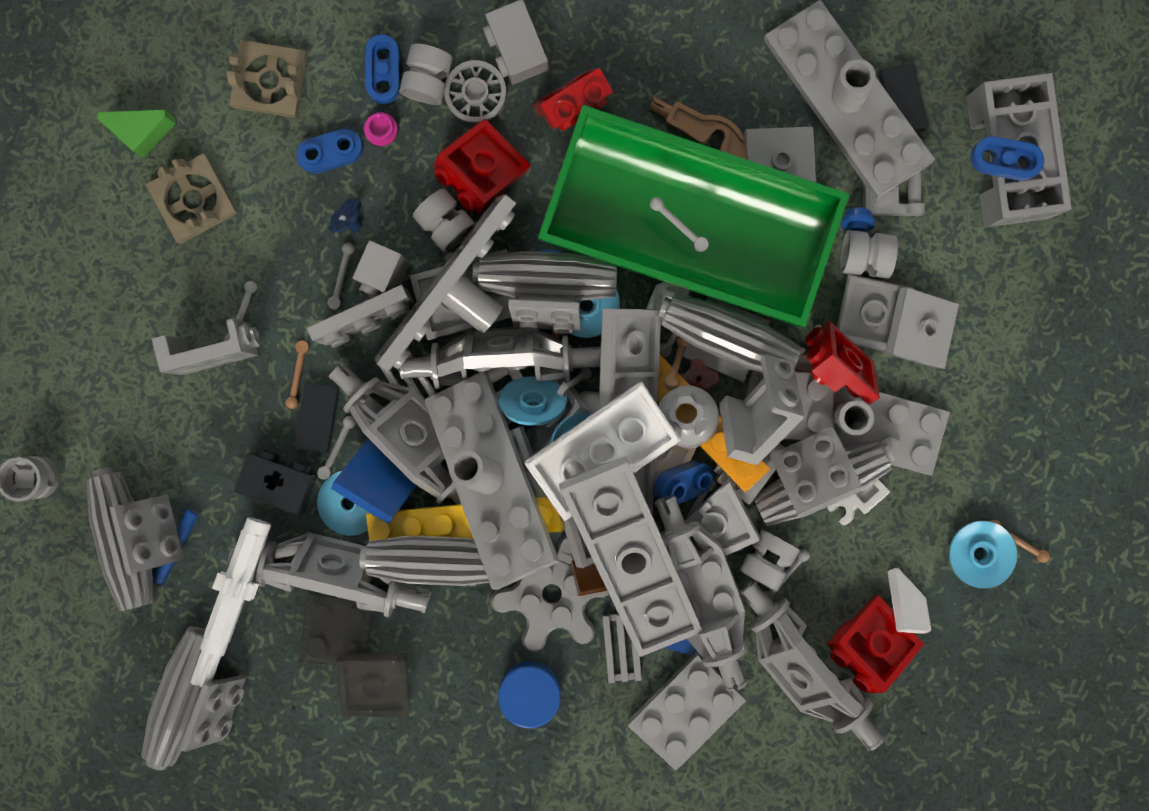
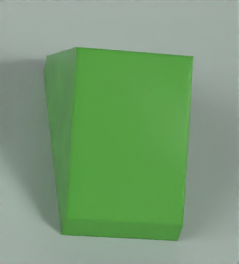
M165 109L98 112V120L133 152L143 158L176 124L175 117Z

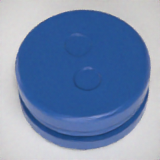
M525 661L511 667L504 675L498 692V703L503 715L512 724L522 728H537L548 723L558 711L561 699L560 683L555 673L548 666L535 661Z

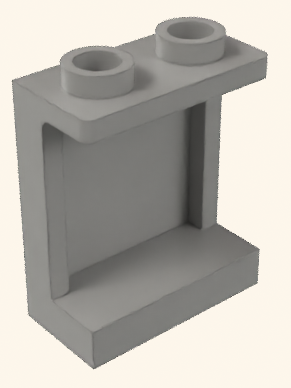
M232 318L226 320L230 334L228 341L189 350L187 340L166 335L152 338V343L161 373L185 375L258 356L257 347L261 346L259 333L256 327H251V323Z
M767 354L761 358L764 379L744 400L726 395L719 403L727 456L754 465H758L805 417L793 363Z

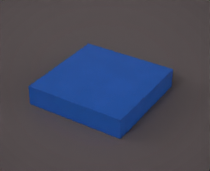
M368 438L334 480L331 489L385 523L390 524L417 485Z

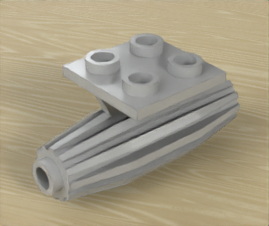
M519 251L483 256L479 261L480 263L473 264V283H478L482 291L518 298L517 300L509 299L508 307L514 327L519 328L523 332L534 333L538 332L539 329H553V332L558 334H571L573 330L581 331L580 307L576 301L616 297L617 266L581 254Z
M674 293L672 299L664 298L657 315L663 318L661 323L663 327L688 342L682 357L741 382L745 381L749 369L763 372L761 358L765 354L792 362L795 368L802 349L801 346L769 327V320L707 296L705 301Z
M831 426L771 454V460L780 478L761 490L754 498V501L767 526L805 517L857 494L892 470L890 463L896 460L887 442L880 445L878 439L844 448L834 427Z
M113 467L92 471L93 478L86 480L89 523L105 581L119 611L154 602L152 568L184 559L168 494L134 501L122 472L114 473Z
M409 535L370 540L367 547H362L360 551V568H365L366 574L373 577L407 584L476 586V584L489 583L474 539Z
M196 626L187 628L165 668L148 715L141 754L142 758L146 760V765L152 769L165 770L167 766L171 767L176 763L182 751L187 752L224 740L232 728L231 719L236 706L242 700L246 677L239 675L226 679H214L212 682L204 683L202 688L199 685L190 683L202 651L200 646L206 628Z

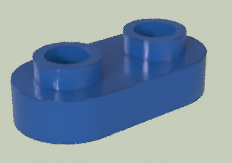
M380 34L372 37L366 45L365 87L373 101L379 104H389L395 101L400 94L401 54L396 41L392 37ZM388 50L390 54L387 59L382 60L378 58L379 52ZM381 83H388L390 85L387 92L381 93L378 91Z
M340 129L303 141L297 149L296 158L299 165L305 171L318 174L356 162L363 153V143L354 131ZM342 141H350V147L347 150H340L339 146ZM312 150H317V158L309 160L308 153Z
M994 136L986 137L979 141L972 148L970 154L971 164L978 172L1019 181L1028 180L1039 174L1045 162L1043 152L1038 146ZM984 152H988L991 154V162H986L984 160ZM1018 158H1022L1026 162L1025 169L1018 166Z
M691 460L665 470L655 480L653 486L654 497L657 500L664 497L666 502L667 496L673 494L676 496L677 504L698 497L711 487L713 470L708 464L699 460Z

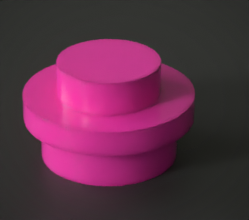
M377 112L366 120L364 133L372 144L386 146L395 140L398 126L391 115Z

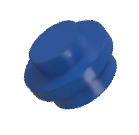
M851 208L845 212V217L841 219V227L846 231L868 232L874 229L875 219L872 217V212L869 209Z

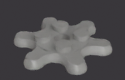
M566 535L560 538L556 549L560 562L518 580L512 587L495 590L491 596L490 602L495 611L505 613L516 610L525 616L527 626L522 634V644L529 651L541 650L546 644L548 634L556 628L567 630L577 643L586 644L590 642L595 636V627L585 615V605L592 598L609 595L608 591L578 596L570 567L574 558ZM549 584H555L561 589V598L556 602H547L543 598L542 591Z

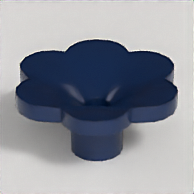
M358 199L353 202L350 200L345 202L340 210L331 217L329 231L332 233L337 231L343 232L349 228L353 233L358 232L363 225L357 219L362 203Z

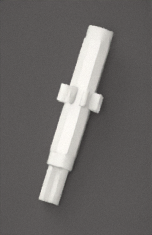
M247 517L227 572L221 571V573L216 575L212 589L220 592L200 646L202 651L190 681L193 685H199L202 688L204 683L212 682L220 658L224 656L228 643H230L244 601H251V599L254 600L259 584L252 582L271 527V524L265 521Z

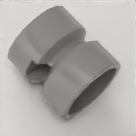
M412 44L406 61L410 71L403 73L399 88L400 94L415 101L440 105L446 87L442 79L447 78L453 60L452 56L433 46Z
M445 188L436 191L423 201L412 216L424 231L433 232L431 239L444 253L457 246L475 226V222L464 210L456 209V200Z
M847 230L841 247V273L861 275L864 271H867L868 275L872 277L890 278L896 265L898 252L897 236L876 233L872 238L865 231Z
M47 457L10 458L0 467V492L9 500L18 502L46 498L54 493L59 485V469Z
M761 529L759 532L760 541L753 544L755 552L747 554L739 570L765 586L778 591L786 577L784 568L792 566L800 550ZM767 549L779 556L776 564L762 558Z

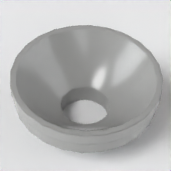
M686 385L676 387L662 398L658 406L681 440L675 446L681 448L698 447L706 443L717 429L719 423L718 407L709 393L701 388ZM683 404H691L697 410V416L691 423H682L676 417L677 409Z

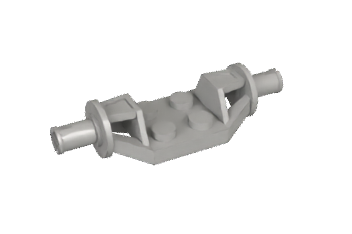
M517 327L488 328L483 334L477 329H471L440 348L439 343H433L430 357L406 358L399 367L401 379L431 377L435 389L441 390L442 386H454L470 378L471 369L478 372L489 371L497 367L520 370L534 365L536 381L565 378V382H569L570 372H573V368L601 366V346L572 348V345L568 343V335H563L561 341L541 329L538 332L529 333L520 331Z
M345 362L340 364V368L337 366L331 372L329 378L350 397L343 410L346 413L351 412L362 432L414 484L436 497L435 502L438 505L445 499L449 500L450 498L456 504H461L451 476L441 465L445 457L424 399L413 388L381 382L378 377L364 383ZM373 392L392 402L384 408L369 395Z
M668 495L666 502L664 497L654 502L665 527V530L661 532V536L703 630L702 633L689 637L687 640L701 655L700 659L704 666H718L727 692L735 691L733 686L735 683L738 690L747 685L737 661L747 651V646L743 641L745 605L723 547L701 529L698 521L684 522L675 495ZM690 536H693L701 549L696 550ZM729 629H731L733 641H730L728 632Z
M310 532L278 544L276 541L269 540L262 551L256 568V583L260 587L269 584L292 592L295 586L305 590L356 601L357 608L384 612V617L387 618L391 616L396 606L426 613L431 595L429 591L402 586V582L383 578L380 579L388 584L387 592L371 585L373 576L367 575L365 568H360L359 562L361 548L367 546ZM234 544L233 548H231L228 556V566L233 556L236 544ZM295 555L291 563H274L277 558Z
M756 580L746 584L739 592L757 614L750 628L756 633L758 661L800 712L832 722V728L836 733L842 734L852 730L867 751H872L879 747L885 737L879 733L867 718L873 708V703L869 698L862 696L850 678L839 681L837 676L829 671L817 656L815 649L803 639L802 635L807 625L789 607L790 602L787 598H781L776 602H772L757 584ZM774 623L779 635L774 640L769 626Z

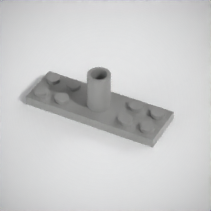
M821 0L815 2L764 36L765 43L876 200L934 162L935 158L876 78L873 66L866 60H863Z
M507 195L494 199L374 357L376 364L385 371L389 372L392 366L398 369L410 354L406 348L413 339L420 341L431 326L427 320L440 303H443L482 334L497 319L503 306L462 274L475 257L482 258L489 251L494 243L490 239L496 230H504L515 216V213L511 210L516 203Z
M603 308L600 392L583 391L579 394L590 411L588 414H594L638 382L644 384L657 404L661 317L657 315L660 310ZM655 459L634 473L651 513H653Z
M795 369V372H798V373H809V372H805V371H802V370ZM752 370L744 399L763 380V372ZM845 386L837 392L833 391V427L844 448L878 439L880 445L887 442L896 461L890 463V465L932 476L950 414L949 411L879 392L880 398L869 406L860 397L854 398ZM848 409L853 412V422L850 426L846 425L844 419Z
M480 372L425 399L424 401L447 462L450 476L457 490L491 588L498 590L560 562L505 416L501 412L489 374Z
M627 456L559 483L563 498L638 656H644L702 633L701 624Z

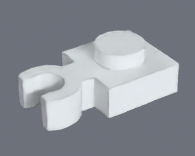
M878 479L857 494L832 504L827 509L833 512L838 507H844L846 515L839 522L842 525H847L853 520L854 511L857 508L864 514L868 513L890 491Z

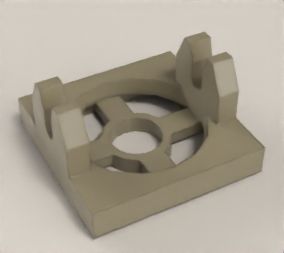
M240 40L238 55L233 54L229 57L233 71H227L226 74L228 83L232 86L229 105L236 109L297 118L308 57L306 50ZM268 55L265 68H262L258 73L246 71L254 59ZM279 57L289 64L287 70L291 78L282 77L281 73L277 70ZM267 71H273L279 77L278 85L273 89H265L261 85V76ZM244 82L258 85V88L262 90L260 102L254 100L248 94ZM281 88H286L287 95L282 100L271 104L273 93L278 92Z
M205 153L190 161L174 159L172 161L174 167L167 168L161 166L157 172L159 177L145 184L178 244H182L238 214L210 159ZM186 175H201L208 179L211 184L200 189L192 186ZM177 180L182 192L179 201L169 206L167 202L168 192L172 184ZM191 190H197L202 195V203L195 209H189L184 203L186 193ZM216 194L214 210L205 211L204 207L207 198ZM186 210L194 213L198 220L189 218L184 223L176 219L175 215Z

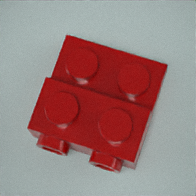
M595 68L585 71L532 106L540 117H544L551 129L560 127L561 131L577 123L578 117L576 115L580 113L582 105L598 110L608 103L605 97L613 93L601 69Z
M483 119L437 155L433 168L435 169L434 174L438 182L444 187L451 186L459 194L458 200L462 207L467 211L474 209L480 215L488 209L496 197L502 196L506 189L529 171L531 165L486 119Z
M830 320L823 326L815 327L808 333L805 342L810 346V351L807 353L806 359L811 363L810 372L813 378L820 385L826 384L834 392L845 386L854 398L860 397L869 406L880 398L874 361Z
M877 595L871 597L852 620L845 621L826 645L832 650L830 657L833 662L842 668L847 667L855 675L853 678L854 684L863 692H871L873 694L886 692L924 646V643L914 633L897 632L894 611Z

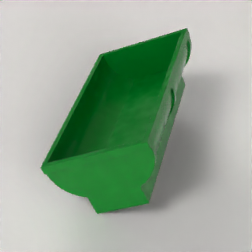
M582 105L538 239L787 322L791 325L805 328L849 193ZM654 197L661 198L664 206L696 236L707 239L708 248L703 252L696 251L693 241L660 211L651 209V199Z

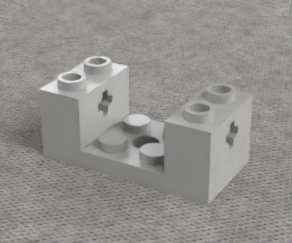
M1053 73L982 83L966 97L971 130L985 128L987 137L994 136L1016 141L1027 139L1031 144L1041 149L1045 159L1041 172L1025 181L992 176L994 187L980 195L984 228L1051 219L1072 210ZM989 153V158H990V162H991V161H992V156H991V154ZM1018 158V166L1025 169L1026 162L1022 158Z

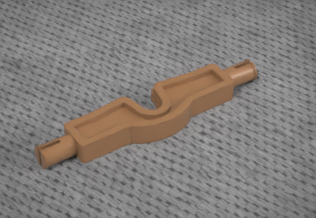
M654 97L648 110L667 118L665 122L667 126L702 145L707 144L713 133L720 132L724 140L719 150L746 159L745 136H743L740 129L732 121L718 115L705 116L679 102H675L672 107Z

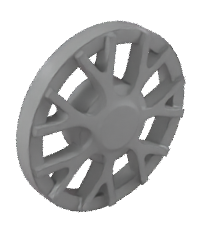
M480 60L463 62L456 66L446 79L444 91L446 103L450 111L464 122L478 124L483 119L489 121L499 114L505 104L507 95L505 81L501 73L487 62ZM473 67H479L478 71L475 72ZM471 68L474 77L465 81L461 71ZM483 68L492 72L486 82L479 78ZM459 74L460 79H455V77ZM452 82L463 85L462 93L450 91ZM500 83L501 93L489 94L488 86ZM464 98L467 105L458 111L453 106V103ZM487 99H491L497 104L491 112L483 105ZM471 106H480V117H470Z

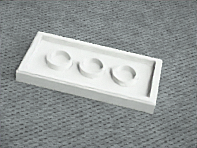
M638 382L524 461V464L562 519L566 521L572 517V514L560 491L559 483L627 456L635 473L681 440L644 384Z

